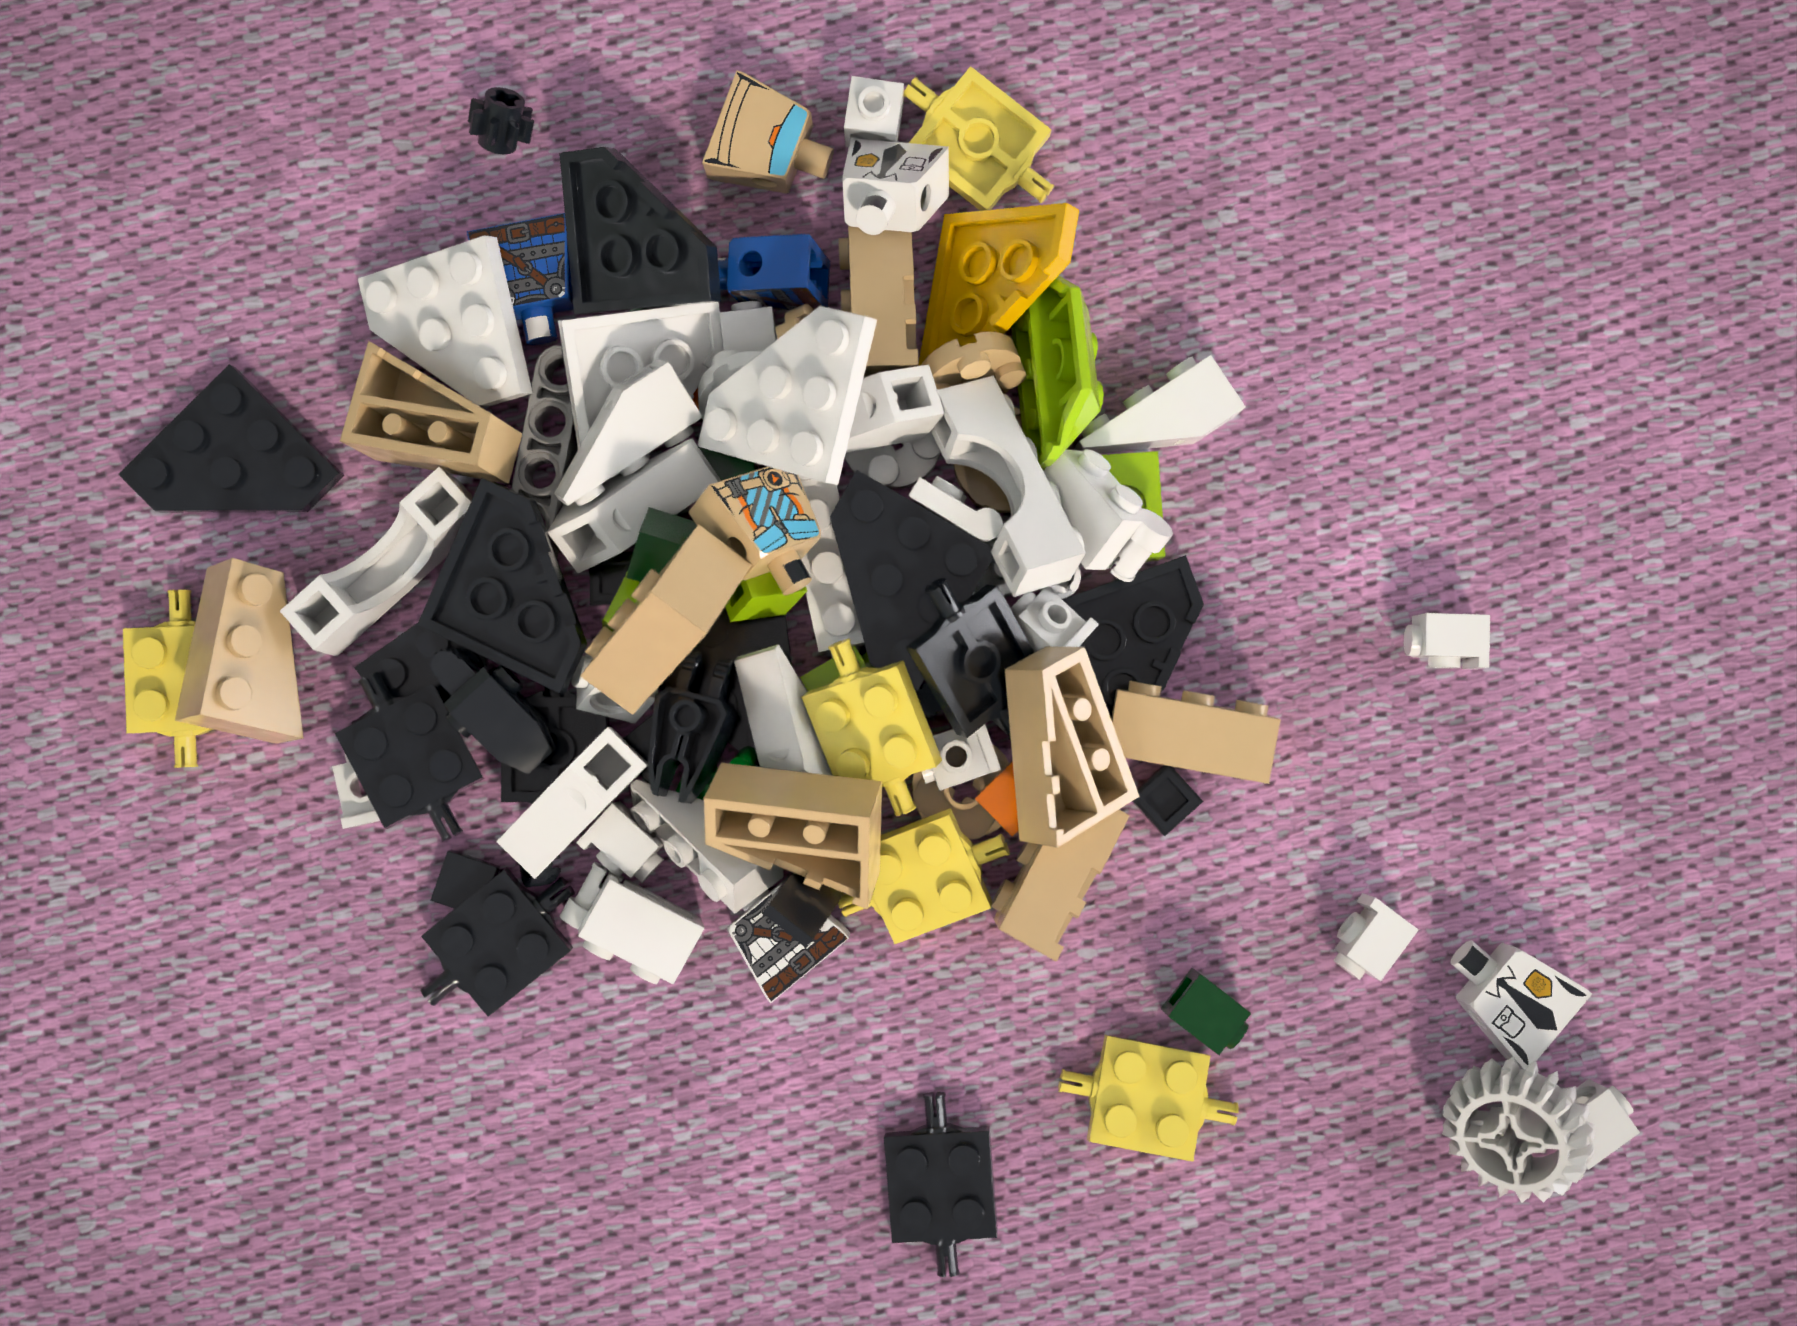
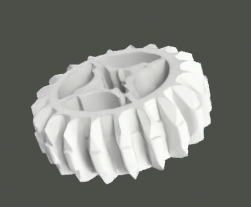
M1514 1056L1506 1060L1503 1067L1493 1058L1485 1062L1481 1069L1473 1066L1467 1070L1463 1079L1461 1078L1460 1081L1455 1082L1450 1091L1451 1096L1443 1108V1116L1446 1120L1443 1124L1442 1134L1451 1138L1449 1154L1463 1156L1461 1172L1474 1170L1479 1174L1478 1187L1487 1184L1488 1181L1496 1185L1499 1198L1507 1194L1508 1190L1515 1191L1521 1203L1529 1199L1532 1192L1542 1202L1550 1198L1553 1191L1563 1196L1570 1189L1572 1182L1577 1183L1578 1180L1582 1179L1587 1169L1586 1164L1590 1163L1594 1154V1144L1592 1141L1595 1136V1125L1587 1121L1589 1116L1588 1105L1574 1103L1577 1096L1576 1086L1560 1088L1557 1085L1559 1080L1558 1071L1545 1077L1538 1073L1536 1061L1528 1064L1526 1070L1520 1069ZM1502 1101V1107H1491L1490 1111H1478V1107L1481 1105ZM1546 1149L1558 1150L1553 1154L1543 1157L1532 1156V1153H1545Z

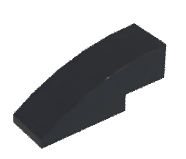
M790 871L784 882L772 895L762 913L807 948L844 893L823 884L819 890L803 884L805 877Z

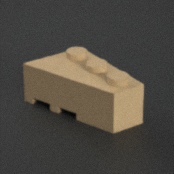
M848 225L849 238H839L840 270H850L851 289L841 290V311L877 320L863 378L879 372L918 366L912 232L884 230L878 235H869L859 227Z
M368 341L340 442L378 461L434 471L441 467L450 474L478 479L486 478L495 482L509 484L522 433L490 412Z
M698 524L660 573L653 569L647 573L631 595L637 602L634 603L627 598L607 624L614 629L613 632L604 626L585 650V653L591 656L592 660L580 677L633 715L708 633L752 564Z
M230 558L207 568L175 721L276 744L304 738L290 622L280 612L287 605L283 572L235 558Z
M1046 646L1005 669L1019 840L1058 848L1139 797L1085 647Z
M1129 681L1128 691L1116 689L1111 720L1125 758L1269 784L1281 721L1279 718L1268 715L1269 705L1236 700L1235 709L1215 706V696L1183 690L1181 700L1160 696L1162 686Z
M721 763L704 797L705 844L768 870H771L773 864L805 877L803 884L817 890L823 884L854 897L852 904L868 910L880 873L882 781Z
M1117 810L1058 848L1025 842L1016 861L1023 864L1013 883L1007 879L1003 881L992 900L991 907L997 910L993 919L999 930L1057 962L1064 948L1058 942L1072 917L1079 918L1086 904L1083 898L1096 874L1102 872L1130 815Z

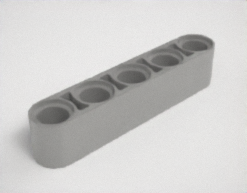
M553 346L546 349L539 356L535 365L531 386L533 394L529 396L511 489L537 502L539 511L546 521L547 531L564 504L558 500L554 492L578 451L568 383L565 385H555L552 382L554 370L559 365L564 364L562 346ZM552 414H563L566 418L563 431L554 437L544 436V421ZM553 464L556 470L554 481L548 487L535 488L533 483L535 470L541 465ZM548 534L557 558L559 548Z

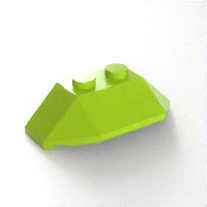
M1058 276L1011 326L1013 342L1027 375L1023 383L1018 385L1022 431L1025 437H1029L1033 441L1037 451L1038 462L1043 471L1062 455L1101 411L1104 397L1103 386L1100 381H1097L1095 367L1098 341L1095 333L1091 332L1087 305L1080 287L1061 276Z

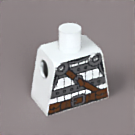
M784 880L771 891L767 889L742 909L745 912L727 928L763 994L770 1003L847 941L850 936L848 929L830 914L813 941L805 948L766 917L762 912Z

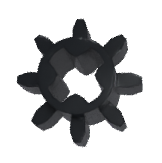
M502 87L490 88L485 92L484 101L476 98L471 99L468 122L470 123L469 133L470 135L478 136L479 145L489 152L501 155L514 153L517 149L518 141L527 144L531 142L534 120L531 119L533 109L531 107H524V98L511 89Z

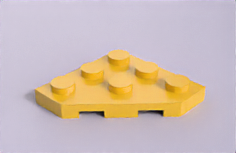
M1068 203L944 214L918 366L937 348L955 339L958 340L960 347L977 342L975 333L998 332L1005 334L1071 263L1079 209Z

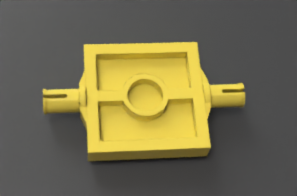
M971 66L955 86L946 90L940 96L919 81L917 77L912 79L911 85L908 84L904 91V97H907L926 112L922 127L909 143L949 147V187L980 211L992 210L1004 193L1015 188L1016 185L1022 187L1036 198L1039 203L1046 199V196L1054 188V184H1051L1034 171L1031 165L1035 154L1050 137L1052 129Z
M168 590V622H163L154 627L123 628L126 732L131 734L157 732L174 737V768L198 767L196 736L214 729L175 721L196 622L192 621L191 590Z
M850 638L833 643L828 646V649L831 651L840 676L831 684L809 690L801 696L833 776L882 781V787H885L894 810V815L907 814L913 811L916 805L912 800L905 779L911 774L937 767L942 758L904 661H899L881 668H860Z
M951 808L881 835L880 873L869 907H874V910L883 918L894 944L991 909L992 899L982 879V864L1010 855L1003 834L973 845L971 840L961 832ZM844 894L838 902L844 917L865 909L852 904L854 897L848 894Z
M1105 1035L1101 1058L1092 1076L1065 1071V1069H1062L1060 1074L1062 1080L1080 1084L1076 1085L1059 1081V1092L1088 1097L1091 1116L1087 1140L1092 1143L1193 1162L1198 1132L1204 1120L1235 1125L1237 1116L1217 1112V1110L1238 1113L1239 1111L1237 1102L1232 1103L1208 1098L1206 1081L1211 1056L1204 1053Z

